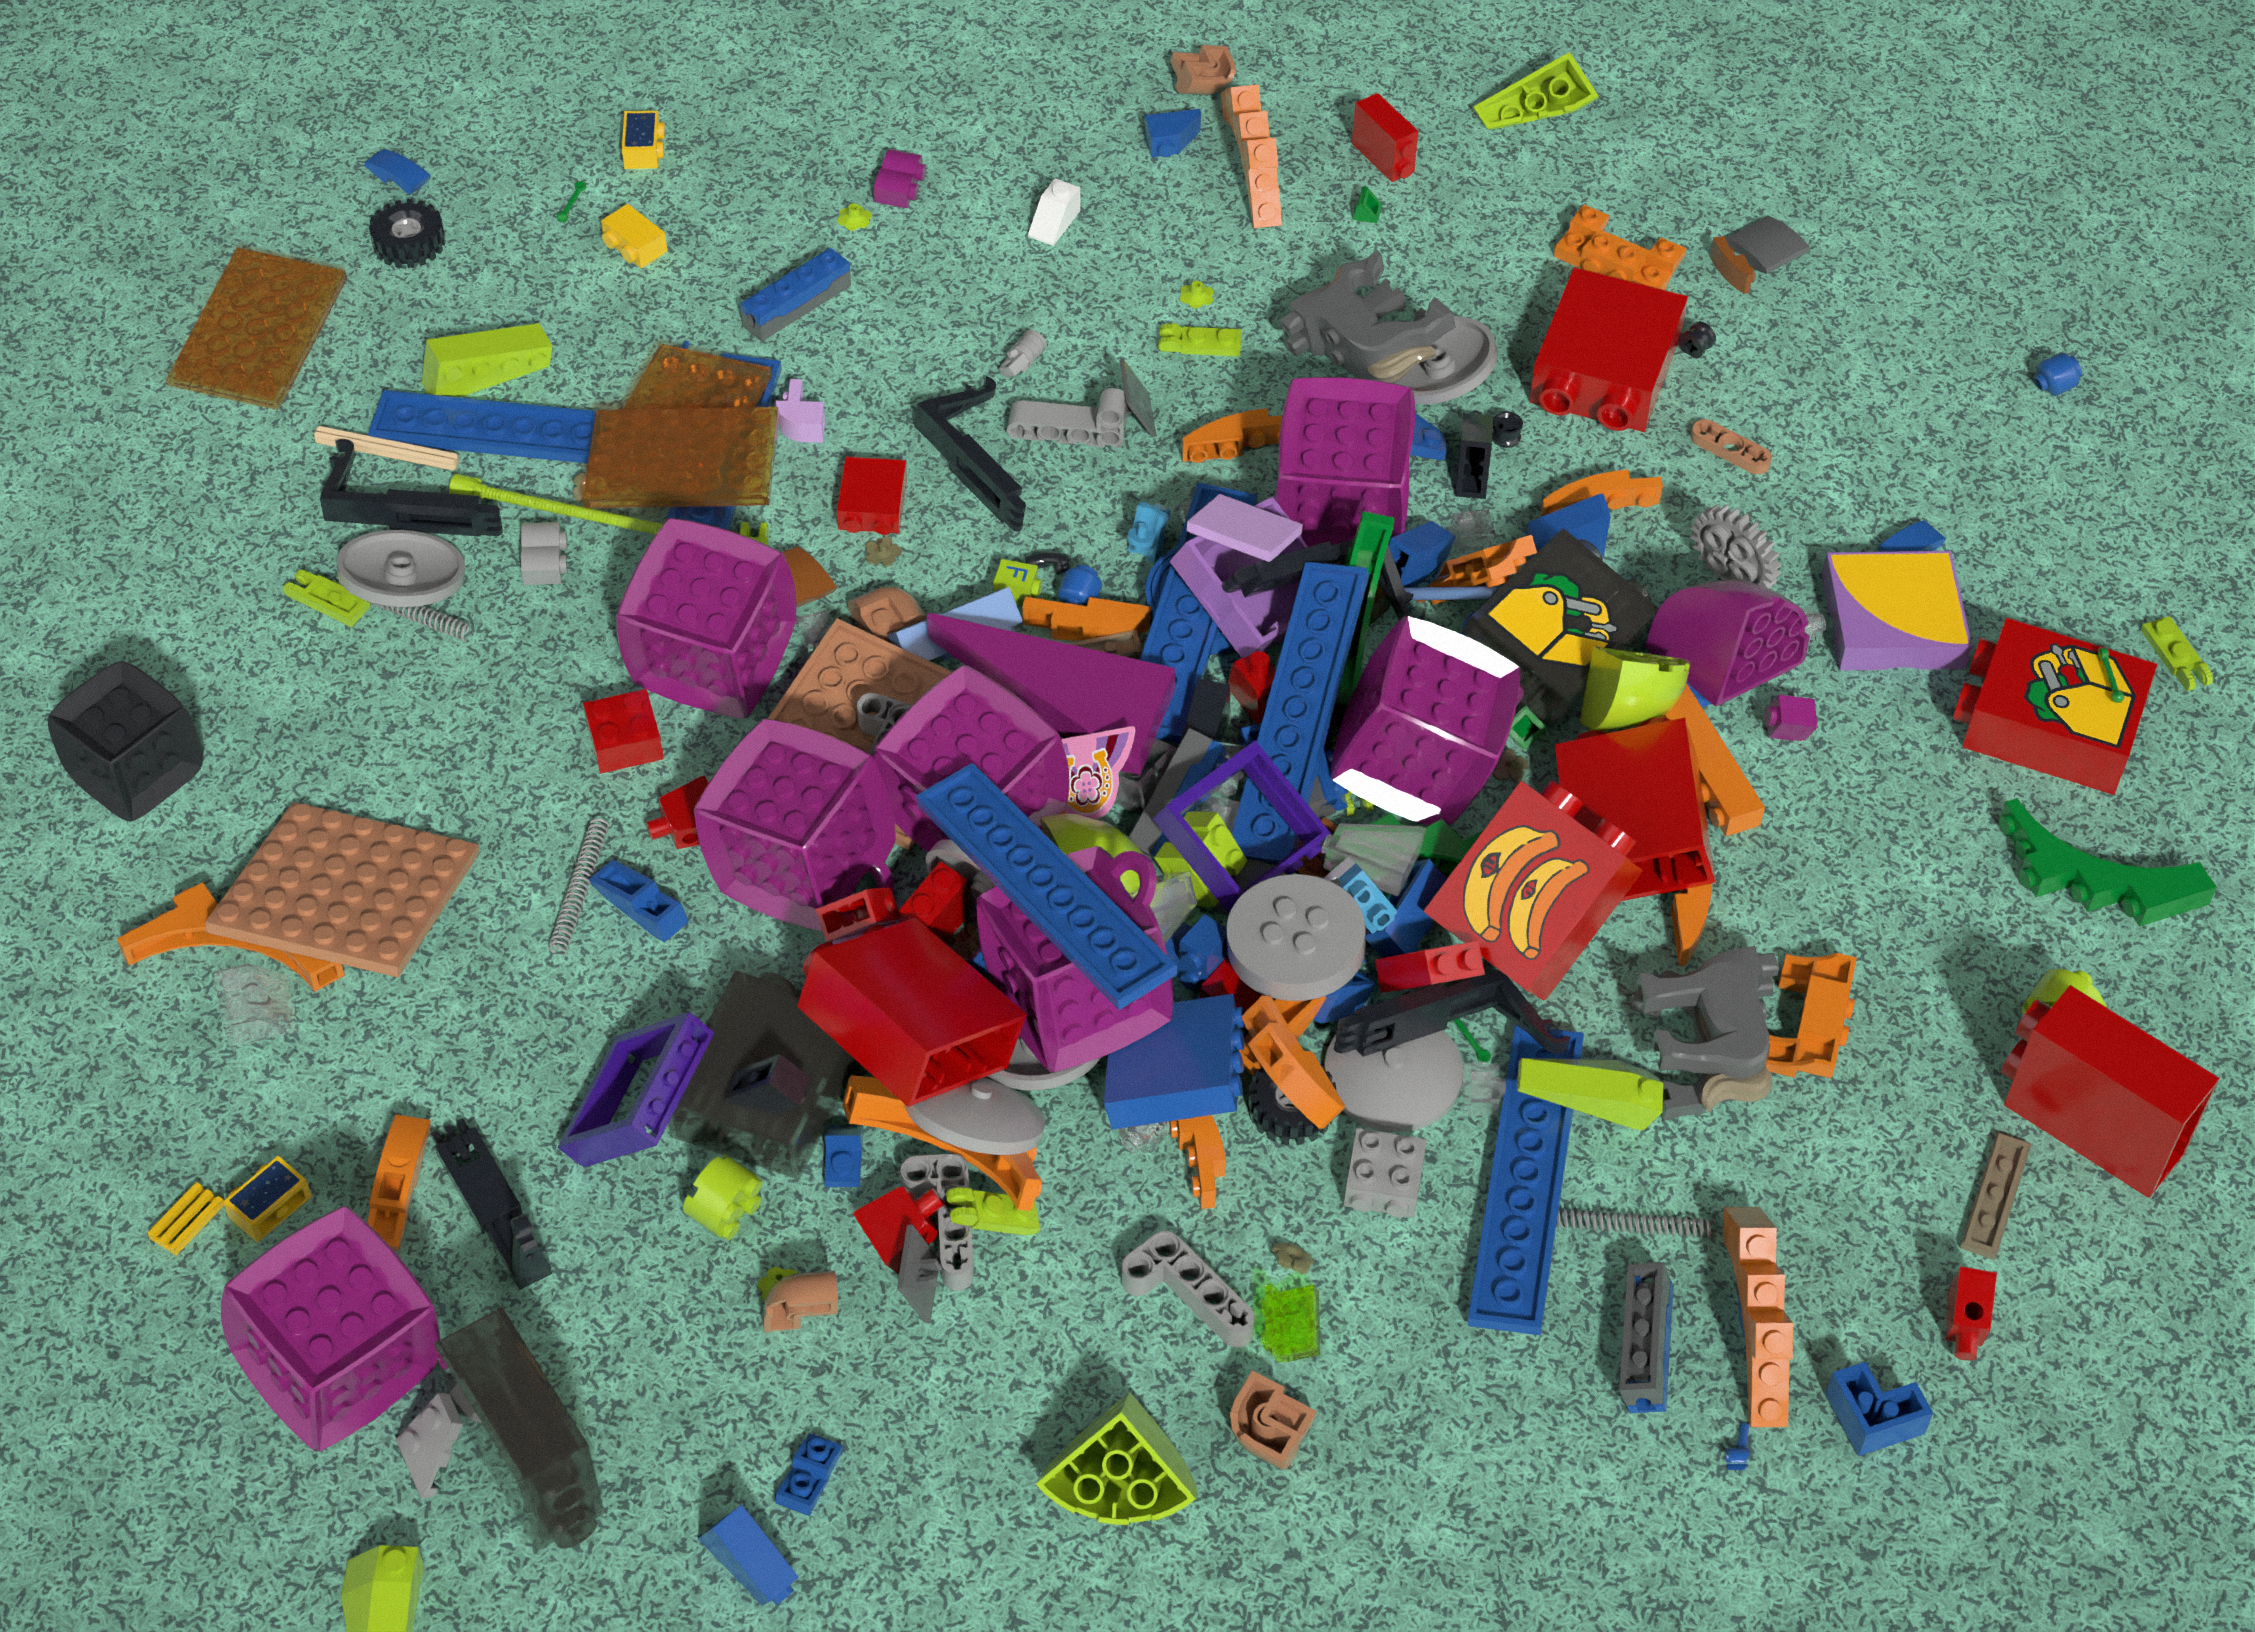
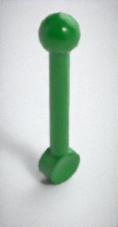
M578 181L575 183L576 190L564 210L557 214L559 222H566L568 220L567 214L580 192L586 189L585 182Z
M2099 648L2098 658L2103 662L2113 692L2111 699L2115 703H2121L2124 700V694L2118 689L2108 659V649Z
M1460 1018L1453 1020L1477 1053L1478 1061L1481 1063L1489 1062L1491 1059L1490 1052L1482 1050Z

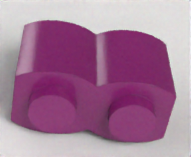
M889 149L875 181L874 202L908 208L911 200L916 201L919 191L918 181H924L926 175V164H923L922 155Z

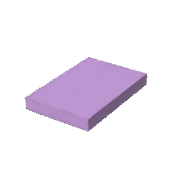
M1219 494L1187 521V531L1270 562L1302 533V524Z

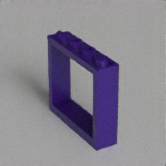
M1256 740L1166 805L1153 818L1154 822L1228 914H1230L1236 901L1251 887L1267 879L1277 877L1283 872L1286 875H1291L1303 865L1300 861L1301 858L1306 855L1310 860L1323 850L1320 843L1331 834ZM1242 769H1244L1303 842L1301 846L1243 890L1239 888L1181 816V814Z
M687 1012L616 1036L557 1148L579 1165L587 1167L657 1146L715 1032L691 1012ZM629 1054L635 1057L632 1064L627 1061ZM659 1056L628 1118L609 1124L641 1062ZM645 1126L652 1130L651 1134L646 1131Z

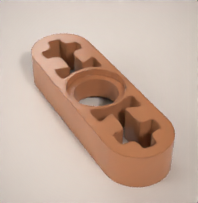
M1702 419L1694 423L1691 439L1699 447L1752 474H1763L1769 470L1772 455L1768 449L1711 420ZM1732 444L1738 447L1739 450L1729 451L1723 446Z

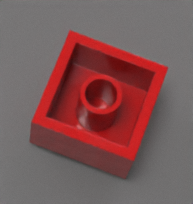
M647 689L583 703L587 728L600 774L664 760L661 737Z

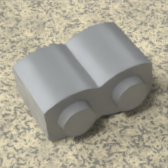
M560 522L522 524L521 572L523 585L561 584V574H567L568 571L567 556L562 555V550H567L568 548L567 532L561 531Z

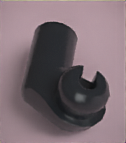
M1045 551L1025 556V563L1037 565L1038 569L1054 565L1055 573L1058 575L1065 573L1066 570L1071 568L1069 564L1071 559L1066 553Z

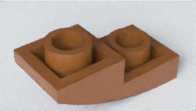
M1725 236L1713 237L1710 258L1716 269L1734 288L1743 294L1749 293L1751 283L1755 281L1753 266L1748 264L1744 254L1735 255L1733 248L1729 247Z

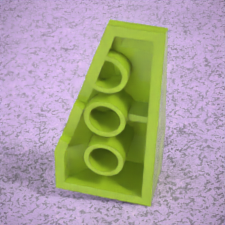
M1568 52L1473 106V109L1487 130L1572 113L1598 99L1599 96L1571 52Z
M1522 1058L1519 1061L1517 1091L1638 1130H1645L1662 1113L1663 1082L1646 1069L1618 1060Z
M379 1545L348 1560L341 1593L347 1632L413 1631L424 1570V1563L418 1547Z

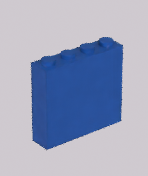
M1233 994L1173 1003L1171 1021L1130 1045L1108 1054L1104 1106L1112 1130L1237 1111V1096H1242L1243 1094L1242 1082L1238 1073H1243L1244 1071L1242 1055L1239 1050H1244V1037L1240 1028L1245 1027V1024L1242 1021L1244 1010L1242 1006L1237 1007Z

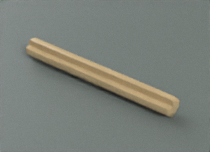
M318 426L314 433L315 442L318 444L336 447V440L347 439L353 442L355 451L452 471L456 470L459 465V455L454 452L325 426Z

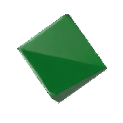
M1523 705L1515 712L1509 736L1525 751L1548 728L1526 705Z

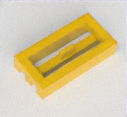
M196 1182L147 1233L149 1239L177 1256L224 1206V1200L219 1196L215 1197L212 1191L204 1190L202 1185ZM207 1202H209L210 1204L200 1213V1215L178 1236V1238L173 1243H170V1241L181 1231V1229L191 1221V1219L204 1207V1205Z

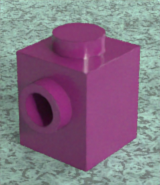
M1778 695L1764 711V723L1767 725L1768 738L1806 741L1818 728L1815 699Z

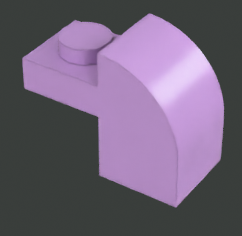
M790 379L789 391H784L783 401H776L777 423L780 431L786 437L795 441L823 443L825 430L824 402L804 401L802 379Z

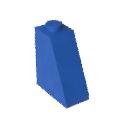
M1597 494L1527 522L1526 535L1522 537L1532 535L1537 551L1536 554L1529 555L1531 564L1604 556L1611 518L1604 494Z
M1430 521L1392 537L1389 548L1403 587L1416 588L1446 561L1456 536L1435 522Z
M742 1504L698 1538L762 1606L771 1600L775 1605H778L794 1591L790 1584L798 1579L799 1576Z

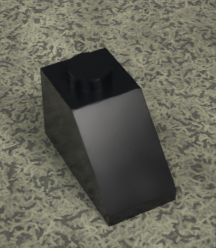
M781 1054L736 1070L724 1100L729 1104L780 1114L798 1108L804 1102L807 1095L806 1088L811 1077Z

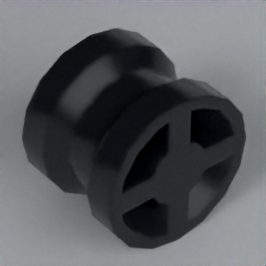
M1698 321L1689 328V331H1685L1679 337V346L1683 352L1697 359L1705 353L1706 349L1711 348L1715 344L1716 334L1708 324Z
M1509 411L1497 414L1493 420L1492 441L1503 448H1512L1518 445L1523 428L1522 418L1516 413Z

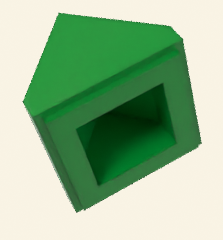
M1366 185L1361 189L1353 220L1377 224L1382 203Z

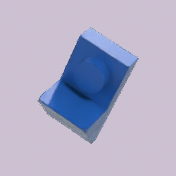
M828 1125L825 1133V1187H860L863 1125Z

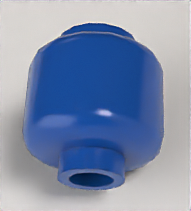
M2060 352L2038 363L2037 375L2034 376V380L2041 392L2047 390L2051 395L2058 396L2078 386L2082 370L2073 355L2068 356Z
M1076 565L1075 568L1065 571L1057 596L1062 603L1087 606L1089 597H1099L1102 581L1098 577L1097 571L1091 567Z

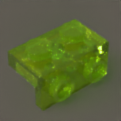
M1273 1283L1265 1284V1298L1261 1300V1309L1265 1317V1330L1261 1334L1264 1349L1270 1352L1278 1362H1291L1319 1356V1290L1312 1284L1280 1292Z

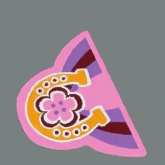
M1134 726L1062 739L1069 765V796L1067 804L1063 809L1066 814H1079L1083 817L1099 819L1110 811L1118 792V772L1124 766L1134 741Z

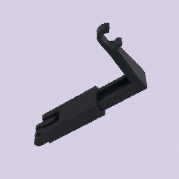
M986 376L985 389L974 390L971 385L966 384L965 391L917 403L914 427L949 461V470L1002 523L1005 522L1013 531H1021L1026 503L1019 497L1022 493V487L969 434L962 436L948 421L964 411L993 398L996 392V382Z
M339 439L335 441L337 450L340 453H346L342 457L332 456L329 458L330 466L333 470L320 496L324 521L389 526V530H409L422 533L481 537V535L500 536L503 533L500 508L497 505L481 504V496L389 489L387 495L345 492L356 456L355 448L350 440Z
M1354 539L1334 545L1327 541L1277 556L1270 562L1265 560L1256 562L1253 565L1238 569L1222 584V588L1226 593L1241 590L1244 597L1247 598L1300 582L1305 562L1332 565L1344 563L1348 548H1351ZM1388 545L1378 584L1390 601L1400 621L1405 616L1412 617L1406 604L1413 599L1414 594L1405 593ZM1419 616L1417 618L1423 621L1425 620V618L1422 616Z
M1497 970L1446 988L1441 983L1356 1010V1014L1339 1020L1334 1051L1343 1054L1357 1050L1364 1057L1445 1030L1447 1023L1492 1007H1496V1011L1530 1034L1545 1050L1551 1053L1565 1052L1568 1049L1571 1037L1554 1038L1549 1033L1552 1019L1542 1020L1511 979L1502 971Z
M461 1118L456 1121L457 1127L460 1130L457 1134L450 1124L443 1127L448 1136L444 1140L438 1130L431 1132L430 1135L436 1144L437 1157L482 1235L485 1234V1231L488 1234L519 1290L551 1275V1266L530 1232L533 1230L529 1219L522 1213L518 1199L476 1127L469 1129L465 1120ZM473 1145L479 1158L459 1167L454 1159V1155L459 1153L462 1162L471 1159L467 1148Z

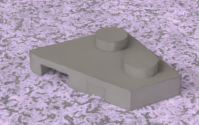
M437 1393L396 1439L421 1498H430L436 1495L438 1488L433 1485L438 1468L447 1467L452 1445L457 1440L463 1425L450 1394Z

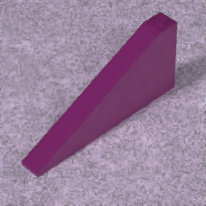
M928 614V637L932 642L963 664L986 675L1015 694L1065 737L1070 738L1134 726L1135 735L1132 748L1120 771L1141 775L1175 692V668L938 614Z

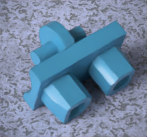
M1143 501L1139 503L1133 528L1129 530L1127 535V541L1129 542L1128 551L1143 554L1149 562L1154 564L1159 558L1161 546L1164 544V532L1171 510L1159 503H1155L1152 506Z

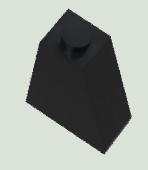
M1463 413L1456 497L1486 499L1492 449L1493 416Z
M1198 678L1181 742L1189 728L1213 741L1222 742L1231 715L1230 685Z

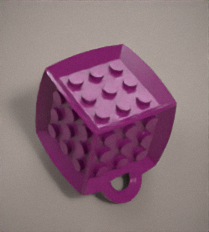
M1347 377L1294 378L1290 381L1281 421L1279 478L1275 500L1290 520L1302 524V533L1300 535L1307 547L1317 545L1320 542L1330 541L1331 545L1354 539L1363 511L1394 517V527L1389 543L1392 537L1405 532L1409 500V457L1415 427V399L1411 387L1376 380Z
M667 519L637 564L616 615V630L620 653L633 682L653 693L681 704L730 717L743 719L749 717L779 667L796 622L795 585L783 553L759 541L726 529L689 520Z
M1403 617L1377 647L1358 681L1338 731L1330 777L1344 788L1385 810L1429 826L1443 819L1450 827L1476 799L1501 756L1513 723L1517 704L1524 695V690L1520 686V667L1497 652L1464 635L1417 618Z
M961 665L922 695L897 720L875 747L874 759L881 771L890 796L894 822L926 852H929L938 841L951 839L917 805L916 795L971 763L986 775L1042 832L1040 818L1060 814L1068 801L1069 765L1065 747L1059 733L1015 694L967 665Z
M763 719L723 761L694 808L695 824L700 846L710 873L723 894L770 917L822 931L816 909L851 896L867 871L874 877L876 888L889 887L892 890V894H894L893 877L885 864L896 841L895 822L890 796L875 759L869 753L820 731L787 722Z
M1100 846L1067 854L1066 856L1167 955L1157 919L1150 907L1157 881L1156 870L1152 861L1146 855L1135 851H1125L1113 858ZM1127 870L1135 871L1140 880L1139 890L1134 899L1127 892L1119 878ZM997 886L978 897L977 921L979 937L992 984L1027 1014L1019 1036L1049 1072H1057L1113 1053L1149 1035L1171 1021L1173 1016L1172 978L1121 1010H1118Z
M341 1206L288 1235L253 1260L224 1286L221 1300V1323L230 1351L266 1403L313 1451L320 1452L375 1420L435 1369L440 1347V1328L433 1303L395 1251L367 1222L348 1206Z

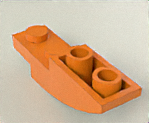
M1263 408L1232 414L1210 422L1182 439V461L1200 463L1207 459L1222 458L1230 460L1237 456H1242L1243 447L1259 448L1267 444H1277L1280 442L1282 415L1269 417L1268 409Z
M1629 470L1611 471L1589 476L1567 484L1544 498L1540 517L1597 494H1604L1607 506L1612 510H1618L1626 506L1650 507L1660 503L1663 489L1661 477L1630 479Z
M1025 597L1022 606L1023 625L1051 629V639L1082 641L1136 629L1139 634L1150 630L1151 607L1140 604L1089 597L1088 605L1081 606L1042 598Z
M1262 995L1242 1015V1021L1253 1038L1248 1043V1046L1285 1096L1319 1129H1324L1346 1106L1313 1051H1303L1272 997Z
M395 1115L375 1176L369 1200L370 1211L367 1223L394 1251L400 1252L414 1188H417L431 1126V1120Z
M1208 1115L1169 1121L1171 1139L1178 1138L1179 1150L1187 1149L1189 1167H1196L1197 1176H1191L1193 1197H1200L1201 1209L1215 1208L1216 1186L1214 1177L1225 1176L1226 1156L1213 1116Z

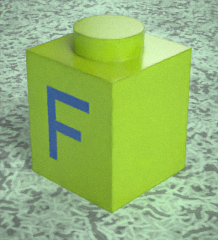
M1001 559L993 581L994 591L1010 587L1016 605L1023 606L1025 597L1039 598L1043 584L1042 579H1038L1037 565Z

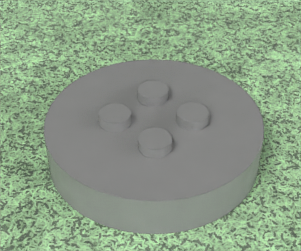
M1300 874L1283 875L1267 879L1247 890L1231 909L1227 921L1229 960L1240 979L1263 995L1287 1001H1305L1326 996L1347 984L1362 964L1365 954V920L1363 913L1355 899L1347 891L1326 879Z

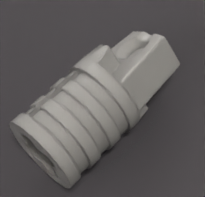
M1027 330L1007 352L1008 357L999 368L1002 375L1008 378L1009 376H1016L1020 371L1024 373L1047 348V343L1043 336L1037 331Z

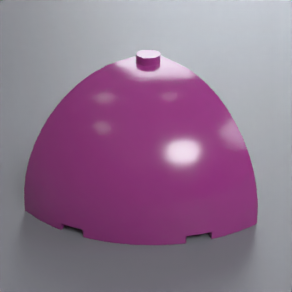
M1737 580L1704 582L1682 589L1672 594L1663 602L1648 630L1649 635L1645 648L1653 655L1682 658L1690 661L1687 682L1716 707L1802 664L1805 660L1809 643V635L1805 633V627L1809 624L1805 613L1799 606L1770 588Z

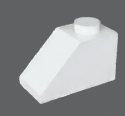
M1055 178L1041 195L1028 237L1054 246L1080 212V187Z

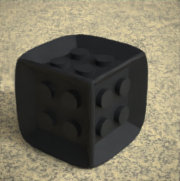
M125 661L111 664L92 676L62 699L48 715L49 733L64 769L80 788L125 821H135L153 810L191 780L203 765L201 744L194 723L187 710L164 686L138 667Z

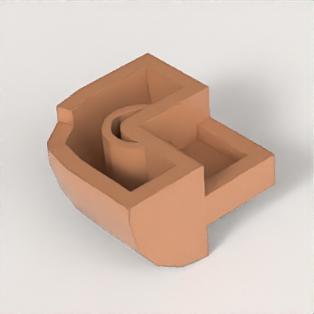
M1202 45L1199 54L1173 52L1170 60L1178 78L1175 89L1181 94L1210 95L1221 92L1230 84L1236 73V66L1227 46Z
M897 587L877 588L848 601V611L861 630H866V632L885 641H889L888 634L927 619L926 613L917 600L906 590Z
M835 1270L797 1273L782 1278L771 1289L765 1299L764 1332L801 1329V1317L838 1314Z
M1252 1370L1234 1400L1230 1413L1231 1427L1238 1443L1250 1454L1284 1471L1295 1458L1302 1440L1316 1418L1317 1411L1285 1395L1284 1386Z

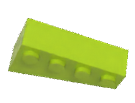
M540 323L426 339L422 385L428 395L462 397L549 367L553 346Z

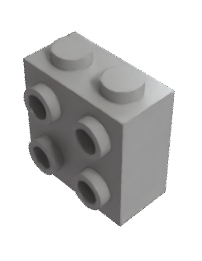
M1356 1128L1344 1206L1352 1207L1362 1212L1376 1211L1388 1213L1393 1217L1401 1218L1406 1216L1414 1218L1427 1139Z

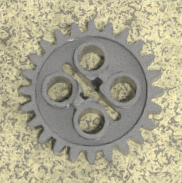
M1716 504L1713 508L1708 507L1694 520L1695 524L1691 527L1694 533L1691 535V539L1697 543L1693 546V549L1701 552L1697 558L1706 561L1705 570L1712 569L1715 578L1720 577L1722 580L1751 582L1767 588H1771L1778 581L1776 578L1781 573L1777 569L1781 566V563L1775 560L1779 553L1771 550L1774 542L1765 539L1767 532H1760L1757 529L1759 525L1757 521L1753 524L1749 522V515L1747 513L1741 517L1738 508L1730 511L1727 505L1720 508Z

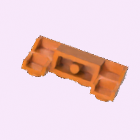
M1585 204L1572 218L1569 230L1555 246L1554 257L1583 270L1666 290L1672 275L1686 254L1685 247L1660 237L1651 250H1648L1603 231L1608 224L1609 215Z
M1532 535L1525 536L1444 562L1436 578L1426 587L1487 586V588L1510 582V575L1521 572L1520 565L1527 563L1525 557L1537 553ZM1431 600V603L1434 605L1447 600Z
M1840 953L1821 957H1800L1786 954L1778 988L1805 994L1796 1038H1782L1769 1035L1770 1050L1766 1065L1769 1072L1795 1078L1798 1070L1832 1079L1839 1046L1845 1047L1850 1027L1844 1025L1845 1018L1851 1019L1855 999L1849 998L1857 957Z

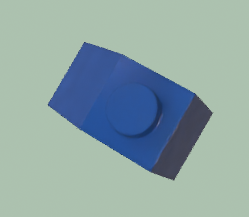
M1200 109L1145 116V138L1151 157H1169L1179 154L1201 130Z

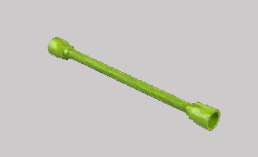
M455 474L449 486L450 494L481 496V499L497 500L656 535L663 525L652 521L488 487L486 484H482L481 479L462 474Z

